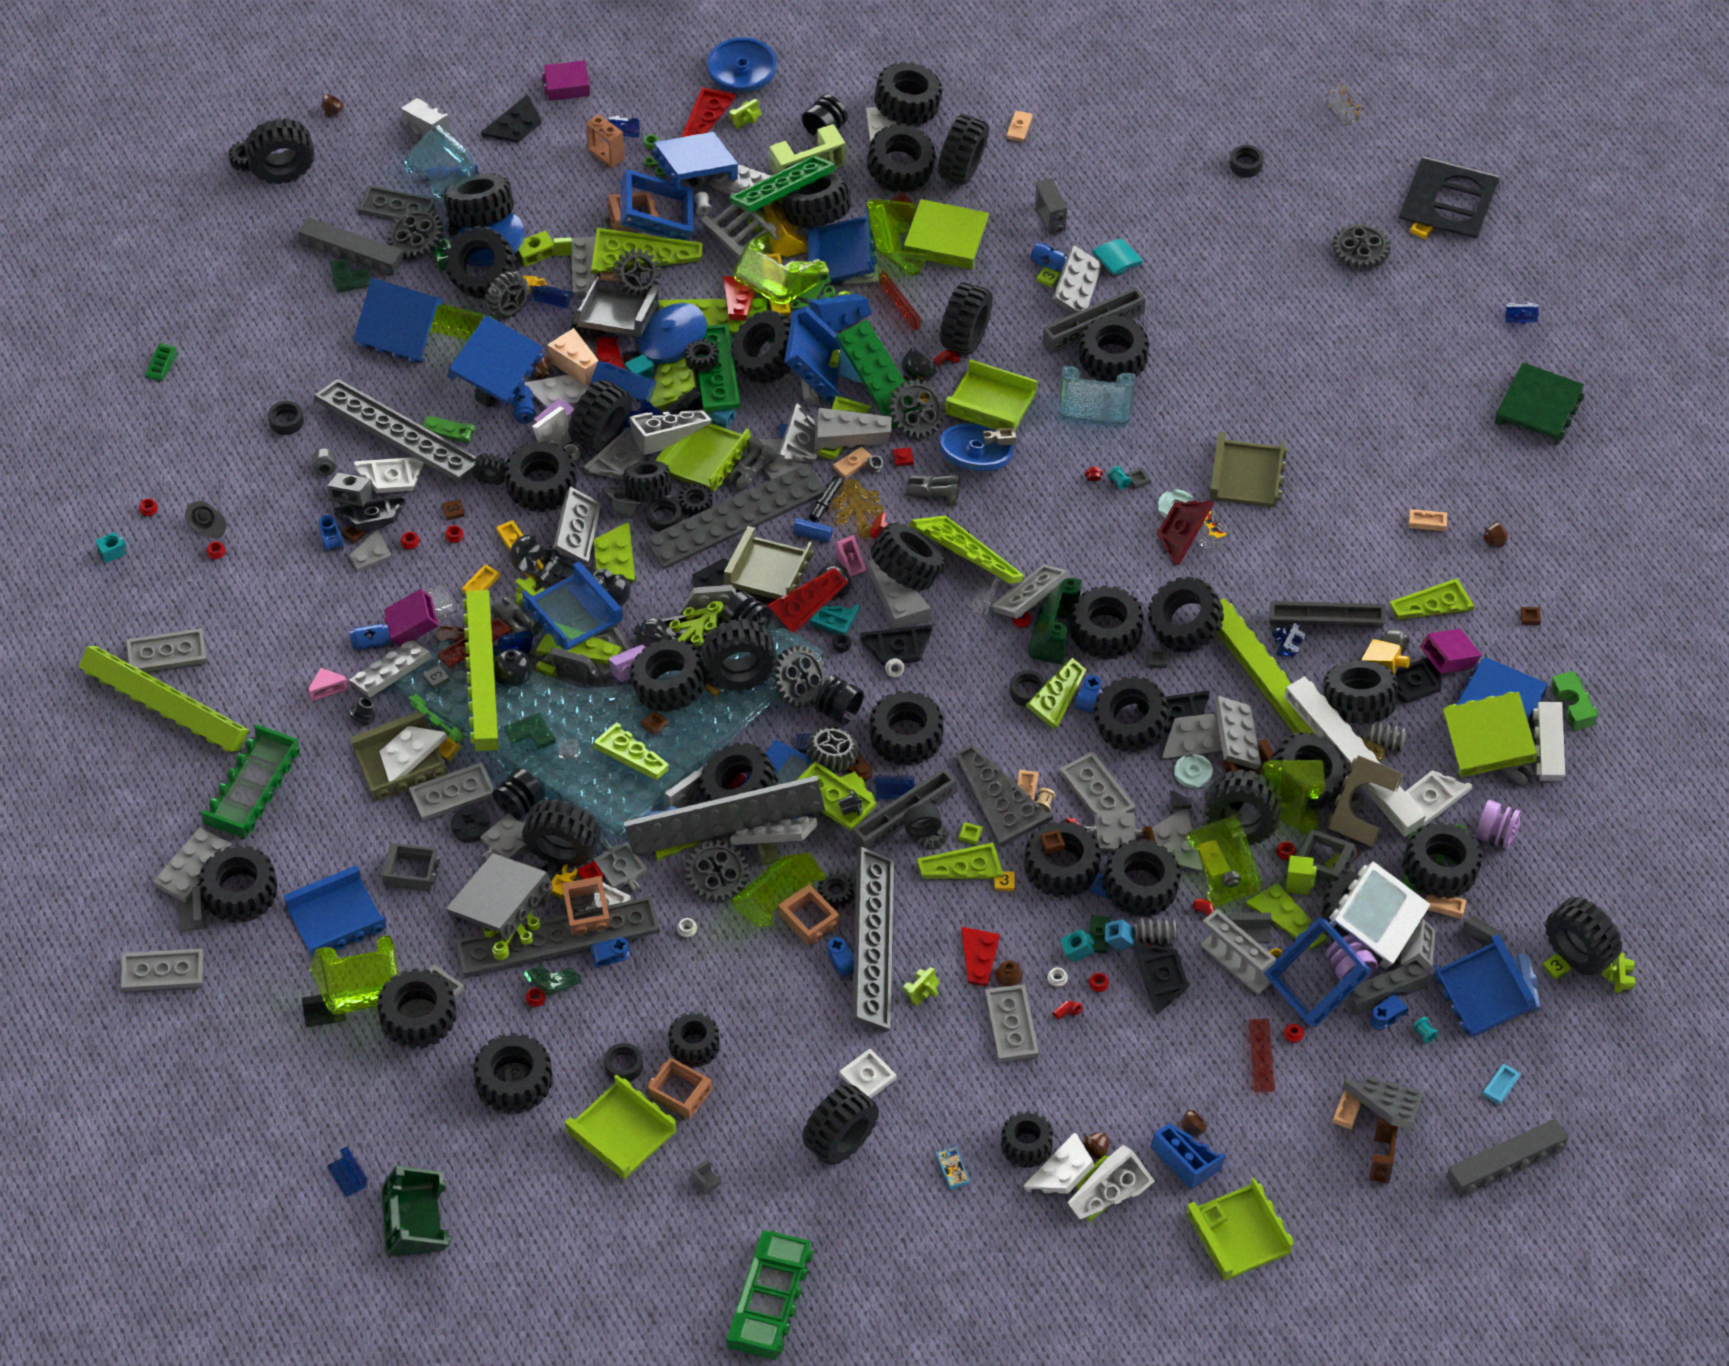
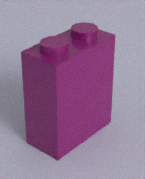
M585 60L544 65L545 72H541L542 82H546V85H543L544 94L548 95L549 101L590 96Z
M422 589L384 609V620L388 625L390 640L399 646H402L407 641H413L438 627L432 597Z
M1461 628L1428 633L1420 645L1421 650L1441 674L1471 669L1475 667L1482 656Z

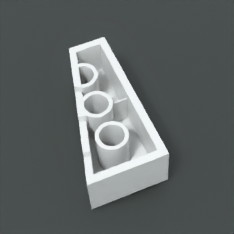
M1539 702L1537 708L1533 710L1534 738H1536L1535 748L1538 759L1535 772L1536 775H1539V781H1563L1565 777L1562 702Z

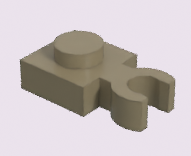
M1015 428L996 429V432H983L985 444H993L994 442H997L998 445L1016 444Z

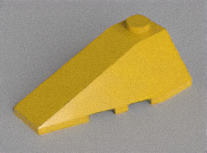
M775 201L769 205H764L766 223L770 222L776 228L775 233L778 236L777 240L770 235L767 236L772 252L780 253L785 257L808 252L807 238L803 234L799 236L795 231L798 227L787 221L781 206Z

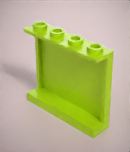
M920 199L904 244V256L973 270L975 257L985 227L989 224V213Z
M970 359L968 370L952 397L948 396L946 399L945 414L994 430L1015 428L1016 431L1037 392L1038 381Z
M710 423L663 449L655 461L668 465L670 477L695 486L696 483L700 487L705 485V489L709 488L710 491L714 492L722 484L727 474L732 471L736 462L741 459L745 450L750 447L748 442L751 437L750 431L746 429L741 434Z
M1507 692L1502 696H1488L1483 700H1470L1465 704H1451L1443 708V719L1446 720L1458 763L1460 778L1536 762L1537 751L1519 692Z
M615 1075V1083L575 1120L569 1117L565 1121V1131L625 1180L676 1133V1122L671 1115L664 1114L656 1103L648 1101L641 1091H636L632 1088L625 1078L621 1079L618 1075Z
M1254 1177L1251 1178L1250 1185L1200 1206H1197L1195 1202L1187 1204L1186 1214L1224 1281L1292 1253L1293 1238L1284 1230V1223L1280 1217L1276 1216L1271 1200H1267L1261 1183L1258 1184ZM1218 1201L1228 1221L1210 1229L1200 1210Z

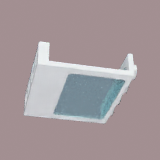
M1372 862L1368 866L1364 865L1359 870L1358 875L1360 877L1350 884L1348 888L1350 890L1349 894H1345L1339 901L1340 908L1335 909L1329 919H1331L1330 924L1333 927L1338 924L1383 959L1379 966L1386 970L1395 962L1431 904L1375 862Z

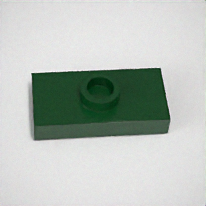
M1091 915L1089 934L1093 938L1094 944L1092 947L1096 953L1107 954L1108 943L1105 942V924L1111 922V917Z

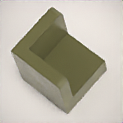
M776 842L756 843V852L762 866L781 861Z

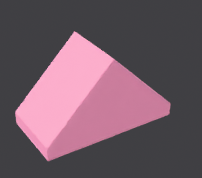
M854 535L836 542V558L848 570L850 577L867 570Z
M323 668L319 670L309 687L311 701L348 690L345 676Z

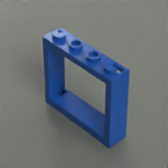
M626 169L620 180L621 226L660 237L689 241L694 232L692 188L681 185V189L678 190L670 181ZM632 187L682 201L683 224L632 210Z
M1319 917L1314 923H1310L1309 928L1304 933L1299 934L1295 938V942L1290 947L1285 948L1281 952V956L1263 974L1306 1023L1316 1027L1372 970L1327 920ZM1326 930L1355 962L1356 966L1309 1011L1279 976Z

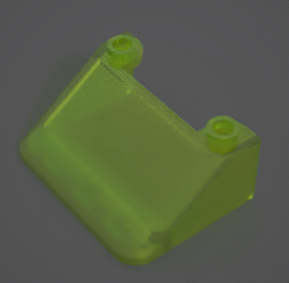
M870 199L867 203V211L876 250L906 274L919 275L926 262L927 254L902 251L899 235L907 232L909 228V221L916 209V204Z
M1273 760L1264 763L1262 775L1266 777L1267 781L1271 780L1274 783V787L1278 788L1282 797V810L1279 820L1305 834H1309L1312 829L1319 831L1317 809L1309 808L1307 810L1306 804L1307 796L1318 798L1324 792L1323 761Z
M390 935L378 939L376 944L378 951L337 958L336 951L333 948L324 947L316 949L310 971L328 1009L332 1013L343 1014L377 1007L378 995L383 990V985L387 981L391 982L390 978L394 975H400L395 946Z

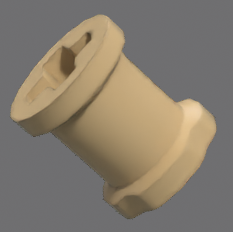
M1041 788L1036 802L1049 813L1051 810L1050 804L1056 795L1049 788Z

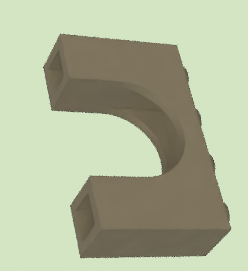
M1358 755L1357 759L1354 758L1350 765V769H1352L1349 777L1346 776L1342 787H1344L1342 795H1338L1335 802L1337 808L1334 813L1330 814L1327 823L1330 824L1328 828L1369 846H1375L1382 828L1363 821L1355 814L1352 807L1353 795L1359 787L1367 783H1374L1397 792L1404 773Z

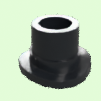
M367 697L359 698L357 705L352 706L349 710L350 717L360 724H371L375 719L374 702Z
M852 789L850 790V795L838 800L843 815L857 813L860 816L863 813L861 804L863 801L859 799Z

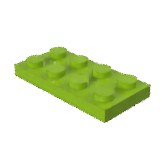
M816 761L797 779L817 776L825 810L821 812L851 832L852 828L857 826L876 807L874 800ZM852 789L859 799L863 801L861 803L863 813L860 816L857 813L843 815L838 800L850 795V790Z

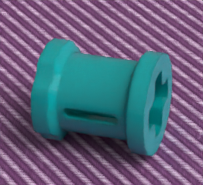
M1116 466L1109 471L1108 478L1117 484L1119 490H1123L1131 484L1132 479L1122 472L1123 470L1120 466Z
M1422 1017L1413 1024L1412 1028L1414 1031H1418L1423 1038V1042L1427 1044L1436 1039L1439 1032L1437 1029L1432 1028L1428 1023L1427 1017Z

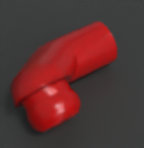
M946 349L937 355L933 362L937 366H940L945 360L957 363L960 361V355L956 351Z
M1202 898L1195 899L1192 904L1195 911L1205 912L1207 917L1215 911L1212 902Z
M1066 1001L1053 1011L1052 1014L1059 1020L1065 1014H1080L1083 1011V1006L1079 1002Z

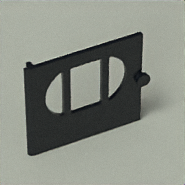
M1422 156L1398 219L1478 239L1497 184L1500 182V176ZM1466 178L1479 185L1481 190L1446 182L1445 180ZM1440 187L1481 197L1476 211L1436 202ZM1434 208L1471 218L1463 221L1449 220L1439 215Z

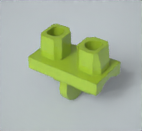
M757 99L750 102L746 101L742 103L740 108L729 111L730 120L733 121L736 129L749 122L751 124L757 121L756 118L762 115Z
M529 577L523 581L519 578L515 581L518 585L517 592L515 593L516 603L523 607L522 591L524 590L532 597L545 589L540 588L535 592L534 589L537 588V584L534 579ZM548 597L537 602V604L541 608H543V603L548 599Z
M1621 953L1617 960L1602 971V976L1608 978V982H1614L1615 993H1621L1623 989L1633 990L1636 984L1635 977L1626 976V973L1634 971V960L1625 959V954Z
M930 967L927 971L920 969L916 973V982L914 984L907 982L903 986L905 995L910 997L911 1002L915 1006H918L924 998L928 996L934 998L938 995L936 987L940 982L935 976V969Z

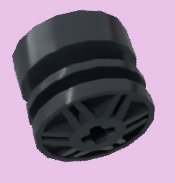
M824 94L802 114L801 118L804 128L809 134L814 136L818 129L832 124L839 130L847 122L848 113L844 105L837 98Z
M741 591L732 596L726 603L722 611L721 623L745 619L747 622H757L758 625L761 624L767 629L771 621L772 611L763 603L756 601L748 593Z
M832 675L819 690L815 700V709L820 713L823 712L825 716L831 715L834 721L843 726L847 725L851 720L845 718L844 714L847 711L853 715L858 713L863 703L864 691L853 684L847 686L846 680L841 679L837 675Z
M516 768L507 776L506 781H502L492 792L493 798L500 809L511 814L517 820H522L530 812L531 807L542 801L545 797L541 784L533 775L522 768Z

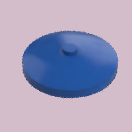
M737 37L721 42L710 52L707 62L708 73L714 83L723 89L733 92H750L764 87L774 77L777 67L776 56L773 50L764 42L748 37Z
M513 213L499 222L482 227L483 229L488 227L500 233L513 248V254L518 251L525 239L524 226L519 217ZM461 227L457 234L460 232L462 234L466 233L465 229H468V227ZM480 249L470 256L467 264L474 266L493 265L494 252L491 249Z
M677 303L667 306L651 316L642 336L638 337L639 349L648 360L650 359L654 363L665 364L680 360L685 357V349L689 343L693 344L692 341L694 340L698 342V339L703 340L707 330L706 318L698 307L689 303Z
M963 423L951 426L942 433L939 448L942 455L948 461L959 467L975 471H990L1002 468L1011 461L1013 444L998 445L997 442L985 444L983 432H996V430L975 423Z

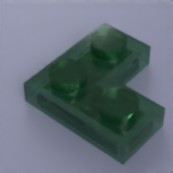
M347 259L330 262L337 293L369 287L371 277L368 268L350 271Z
M540 713L504 726V732L512 744L527 738L532 739L538 750L556 744V738Z
M542 965L525 971V979L548 996L581 983V976L570 967L556 973H551Z

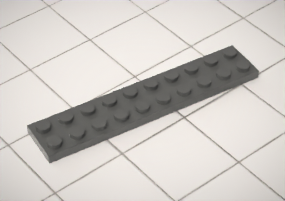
M336 379L314 395L315 402L458 483L473 472L476 456L340 379Z
M806 463L645 538V543L664 570L745 532L748 526H759L821 497L825 492V488L809 464Z
M812 776L624 821L632 852L641 855L736 832L745 827L749 829L762 826L767 822L774 823L780 819L795 818L824 811L825 806L817 776Z
M860 847L857 850L852 1020L887 1032L891 1029L894 859Z
M647 896L608 905L611 927L602 931L592 930L582 935H571L568 915L540 921V928L534 931L529 929L528 924H524L523 926L526 931L531 932L533 941L527 945L522 944L518 932L515 931L508 944L509 956L504 960L495 959L492 951L494 944L502 939L500 932L493 937H486L484 934L458 939L456 943L464 978L587 950L594 943L608 941L617 937L631 940L660 933L652 897ZM599 907L573 913L574 920L600 916L603 915V909Z

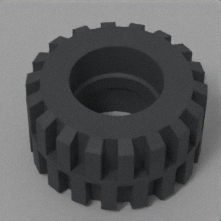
M643 461L632 464L624 470L625 493L629 499L642 502L655 501L666 497L672 490L670 470L665 463Z
M693 1011L688 1015L686 1013L681 1014L682 1017L675 1018V1023L672 1022L668 1030L671 1056H674V1059L678 1062L681 1060V1063L684 1065L688 1063L691 1068H694V1064H698V1067H702L703 1062L709 1064L710 1058L713 1060L716 1058V1053L719 1052L720 1046L719 1028L716 1026L715 1020H711L709 1015L703 1016L702 1012L694 1014ZM696 1034L704 1037V1040L695 1044L684 1041L689 1035Z
M1020 1111L1017 1112L1016 1116L1012 1114L1009 1120L1006 1119L1004 1126H1002L1001 1146L1002 1153H1005L1007 1160L1011 1158V1163L1014 1165L1018 1162L1019 1167L1024 1168V1164H1028V1168H1032L1033 1163L1039 1166L1041 1165V1159L1045 1162L1048 1155L1050 1156L1053 1145V1128H1051L1049 1121L1046 1122V1117L1043 1115L1039 1117L1037 1112L1031 1114L1030 1111H1026V1113ZM1021 1134H1031L1038 1140L1031 1144H1025L1016 1138Z

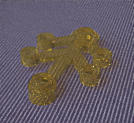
M848 479L843 483L842 494L832 500L833 508L839 510L843 508V503L851 496V502L844 511L837 513V522L845 524L850 514L855 510L859 523L857 534L861 538L870 537L872 527L866 522L863 509L878 517L884 512V507L880 504L874 506L860 499L858 494L868 498L872 503H877L880 500V493L876 490L868 491L862 488L861 483L856 479Z

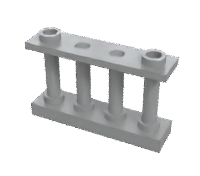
M733 204L715 219H710L707 215L701 218L706 229L746 266L752 262L748 256L750 254L749 251L764 238L770 235L775 240L778 239L775 233L776 228L772 223L769 222L767 224L755 212H748L742 209L744 212L728 226L720 228L719 224L739 208ZM749 216L754 220L738 235L730 237L729 233ZM761 226L764 229L748 244L739 246V242L755 228Z
M1218 909L1203 920V926L1212 932V935L1202 942L1200 947L1259 996L1272 984L1263 973L1275 963L1276 958Z

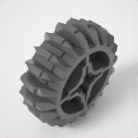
M634 248L631 249V254L625 251V257L619 255L621 261H615V264L619 266L613 268V271L618 272V274L613 275V278L619 279L615 284L621 283L622 286L619 290L622 291L626 288V295L631 291L632 297H635L637 293L642 297L643 292L648 295L649 289L659 284L655 279L661 277L660 274H656L661 268L655 267L659 262L652 261L655 257L654 255L647 257L649 251H645L643 255L642 249H638L637 254ZM632 259L631 269L624 272L625 264L628 260ZM637 259L644 261L649 268H643ZM636 268L637 271H644L643 273H640L638 276L634 274H629L635 271ZM650 273L648 282L642 287L643 276ZM625 278H632L636 287L630 285Z
M505 271L504 274H499V277L494 278V282L490 283V288L486 289L488 291V294L485 295L486 308L494 316L502 319L505 317L510 318L511 315L515 316L516 312H520V308L524 306V302L528 300L526 298L530 294L528 292L530 288L528 281L521 274L513 271Z
M832 726L831 729L826 727L823 730L817 729V732H812V735L807 740L806 753L808 759L811 760V764L816 761L832 772L834 770L840 772L841 769L847 770L848 767L853 766L858 757L859 748L857 740L853 738V735H848L847 731H841L840 728L837 730Z

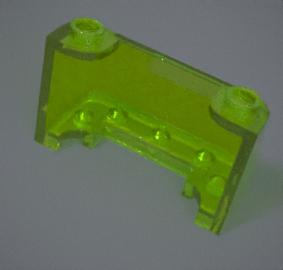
M1237 814L1227 816L1188 832L1189 836H1186L1187 842L1190 847H1193L1198 852L1210 885L1207 897L1214 904V907L1262 890V879ZM1237 871V874L1242 878L1239 885L1233 888L1223 886L1222 876L1227 872Z

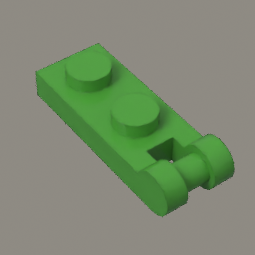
M429 415L423 424V427L443 438L467 444L471 441V434H474L476 427L471 423L462 424Z

